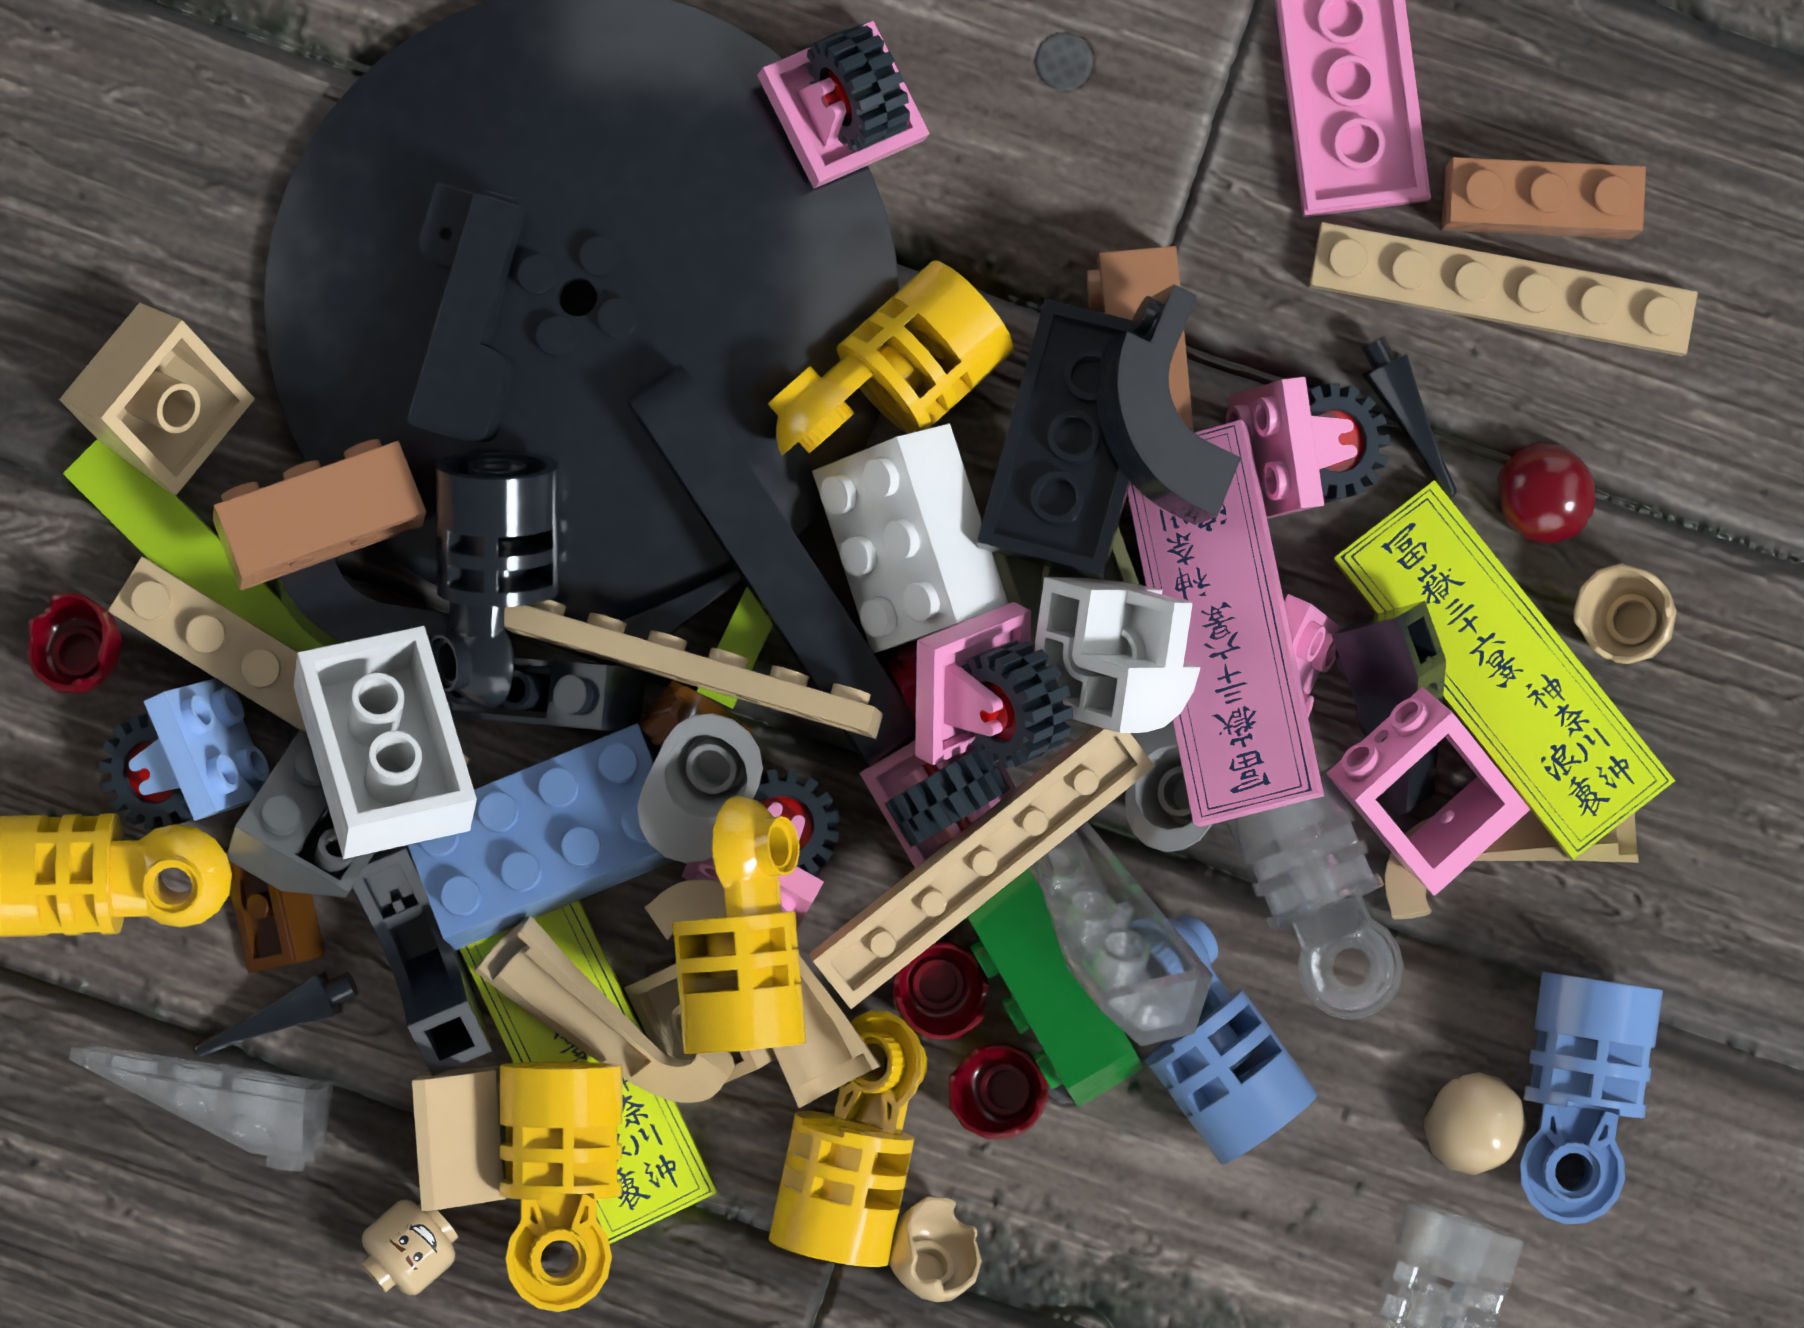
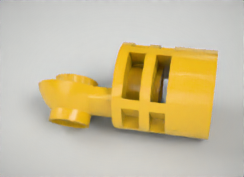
M932 261L837 346V353L841 360L825 375L820 377L809 366L768 403L778 415L776 439L781 455L783 456L798 442L808 453L820 445L854 414V411L846 404L845 400L858 388L861 389L868 400L889 421L905 433L910 434L929 429L1014 352V344L1007 328L985 298L964 277L951 267L939 261Z
M739 795L726 800L719 810L713 828L711 846L716 873L725 892L726 916L672 921L684 1054L744 1051L807 1043L799 967L795 911H782L779 876L791 874L797 866L800 847L798 834L793 823L788 818L782 816L774 817L758 801Z
M117 813L82 817L81 814H66L62 817H48L47 815L0 816V937L46 936L53 933H64L65 935H81L101 932L102 935L118 934L121 932L124 917H150L162 925L180 928L201 924L219 912L229 896L232 872L227 854L215 838L196 827L179 824L156 828L140 840L121 841L124 833L120 817ZM171 867L181 869L190 877L192 889L185 892H176L169 889L162 881L161 871Z
M870 1010L855 1017L850 1023L881 1066L838 1087L839 1094L834 1114L815 1111L795 1112L769 1241L783 1249L816 1259L853 1266L882 1267L887 1266L889 1262L915 1139L914 1136L902 1131L908 1101L914 1096L918 1086L924 1080L928 1059L917 1034L909 1027L905 1020L889 1011ZM886 1056L888 1059L887 1070L884 1067Z
M522 1062L502 1064L500 1066V1124L506 1126V1142L500 1144V1159L506 1160V1177L500 1181V1196L520 1199V1224L510 1237L506 1254V1265L509 1280L519 1295L539 1309L561 1312L579 1308L598 1294L608 1278L612 1255L608 1236L597 1221V1199L615 1198L622 1195V1180L617 1179V1160L622 1158V1143L617 1142V1125L622 1124L623 1114L622 1064L605 1062ZM553 1241H568L573 1251L572 1261L569 1266L558 1273L544 1271L541 1264V1255L545 1247Z

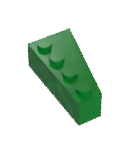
M1029 868L964 919H969L980 940L970 945V948L986 976L990 979L1000 973L1012 994L1001 1000L1017 1030L1022 1034L1032 1028L1044 1050L1033 1055L1052 1090L1064 1084L1077 1107H1080L1144 1069L1133 1046Z

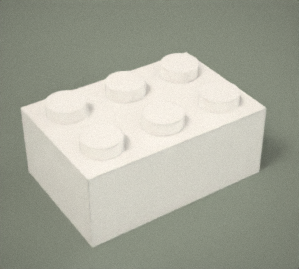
M950 424L895 437L812 471L868 645L873 653L924 638L1008 604L992 551L980 549L977 546L982 521Z
M421 626L298 652L293 686L343 859L470 831L477 798L425 627Z

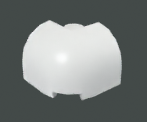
M1044 577L1035 639V652L1042 649L1049 655L1046 666L1049 668L1057 665L1062 675L1056 678L1059 687L1068 686L1070 696L1063 699V704L1073 707L1072 719L1118 733H1141L1163 728L1177 717L1194 692L1201 668L1184 662L1192 602L1162 595L1163 590L1137 584L1093 578Z

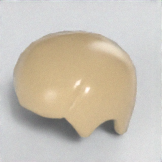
M1623 563L1597 570L1580 587L1574 609L1575 624L1580 629L1590 648L1604 659H1611L1616 663L1632 664L1653 658L1671 640L1676 618L1673 598L1664 583L1648 570Z
M1479 1072L1463 1075L1459 1079H1453L1439 1091L1430 1111L1424 1119V1131L1431 1153L1448 1169L1470 1175H1476L1506 1163L1521 1145L1527 1126L1520 1096L1501 1078Z
M927 1196L907 1210L897 1220L889 1258V1265L899 1281L921 1299L933 1302L952 1301L976 1282L982 1262L978 1245L975 1241L977 1237L976 1227L965 1225L955 1217L954 1208L956 1202L949 1198Z

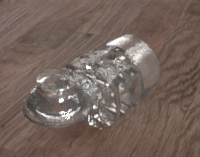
M1331 766L1319 771L1324 796L1225 822L1243 865H1252L1258 880L1252 884L1257 897L1264 895L1271 911V915L1266 918L1270 930L1274 931L1290 925L1294 929L1301 946L1298 971L1303 990L1313 1005L1328 1015L1355 1020L1370 1017L1389 1005L1400 988L1404 965L1400 946L1387 928L1370 917L1362 898L1363 895L1382 887L1384 883L1379 872L1372 873L1364 854L1370 850L1365 838L1358 839L1351 822L1356 820V816L1350 802L1326 774L1334 767ZM1354 948L1365 958V974L1355 984L1344 985L1334 976L1333 961L1337 954L1344 949Z
M1408 1200L1391 1252L1393 1259L1388 1274H1384L1380 1285L1382 1293L1377 1308L1372 1309L1368 1323L1375 1328H1497L1501 1317L1498 1311L1503 1296L1508 1295L1525 1240L1515 1234L1475 1219L1425 1203ZM1440 1277L1454 1281L1453 1287L1450 1288L1438 1284Z

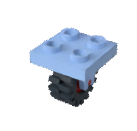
M217 678L164 691L145 700L144 704L148 714L128 719L129 722L117 726L112 731L117 737L106 740L102 749L112 755V758L101 760L99 764V772H111L112 780L101 783L104 794L116 791L119 797L110 803L116 813L130 809L125 820L133 825L145 822L144 829L154 830L191 820L196 821L250 804L269 777L267 760L263 753L254 746L244 723V708L239 696L232 688Z

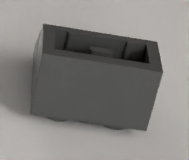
M300 729L236 824L227 857L230 862L280 891L347 897L375 852L343 859L306 731Z

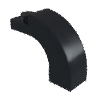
M1174 284L1152 297L1146 296L1143 299L1131 323V331L1137 333V335L1127 331L1106 342L1097 377V406L1100 424L1108 447L1120 469L1130 482L1157 506L1196 525L1218 517L1241 457L1195 434L1183 422L1173 404L1169 389L1170 364L1197 295Z
M335 558L273 579L275 588L284 606L294 620L312 638L325 647L421 626L425 627L430 643L435 635L446 633L450 625V613L381 603L362 595L345 580L336 564Z
M408 845L375 852L354 884L353 889L376 932L393 972L401 996L407 1027L432 1076H435L491 1052L492 1048L488 1031L459 949H454L442 937Z

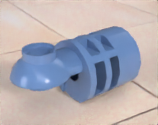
M1186 914L1177 917L1175 920L1163 916H1150L1135 920L1126 932L1125 941L1130 964L1142 984L1153 995L1167 1003L1183 1024L1182 1027L1156 1046L1144 1058V1061L1151 1071L1156 1074L1221 1165L1226 1164L1248 1152L1284 1127L1316 1099L1318 1093L1244 990L1240 988L1229 993L1215 974L1211 964L1218 957V945L1211 930L1202 921Z
M1542 972L1534 1029L1538 1030L1536 1049H1531L1529 1063L1533 1064L1531 1084L1526 1085L1524 1100L1542 1103L1539 1131L1526 1145L1520 1162L1521 1185L1530 1204L1546 1218L1563 1224L1587 1223L1604 1215L1618 1200L1625 1181L1624 1157L1615 1141L1618 1117L1645 1118L1647 1104L1643 1102L1646 1082H1650L1652 1067H1649L1651 1047L1655 1048L1663 990ZM1569 1153H1577L1585 1163L1583 1179L1573 1187L1563 1188L1555 1177L1557 1162Z

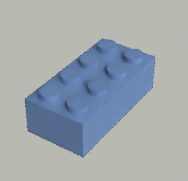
M638 723L475 789L477 801L470 831L408 845L442 937L454 949L458 950L512 928L529 915L534 919L676 861L664 857L650 846L639 826L637 805L644 782L656 758L648 738Z

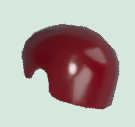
M1539 441L1520 448L1513 453L1499 472L1497 481L1501 511L1508 524L1526 540L1547 544L1564 541L1575 537L1587 526L1588 519L1593 516L1596 497L1595 482L1584 461L1564 445Z
M82 593L53 594L49 598L50 605L41 614L31 618L28 622L29 642L27 644L26 656L35 678L58 693H83L91 691L106 681L117 667L123 640L116 620L99 603Z
M936 941L893 976L891 988L893 1005L909 1027L930 1040L957 1039L976 1027L983 1019L989 982L972 951L952 941Z
M1007 1042L984 1045L973 1049L956 1070L950 1074L948 1080L949 1108L964 1129L986 1140H1009L1024 1134L1035 1125L1048 1103L1049 1086L1030 1052Z

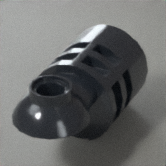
M513 451L471 452L448 456L436 462L437 595L444 600L450 601V625L446 633L437 634L431 639L430 646L444 691H457L465 699L477 706L496 708L505 701L511 688L514 654L511 640L504 628V607L544 602L554 598L559 593L558 462L552 458L533 453Z

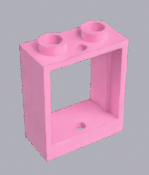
M1421 687L1409 699L1399 703L1384 722L1360 743L1349 748L1343 758L1326 773L1402 866L1434 896L1530 810L1453 712L1424 687ZM1446 737L1477 777L1408 839L1376 801V798L1441 739Z

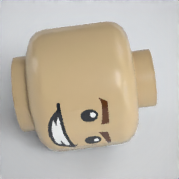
M400 1200L364 1231L362 1243L369 1257L361 1263V1266L383 1292L386 1293L395 1285L405 1294L417 1295L453 1264L455 1250L452 1243L458 1239V1236L438 1210L421 1211V1203L417 1205L410 1200Z

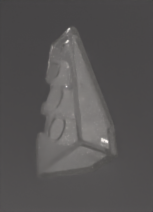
M1086 821L1034 863L1068 970L1099 1009L1140 1046L1195 1034L1213 974Z
M86 1043L71 1047L69 1060L249 1153L266 1155L265 1166L289 1171H304L305 1162L315 1163L322 1158L334 1085L332 1081Z

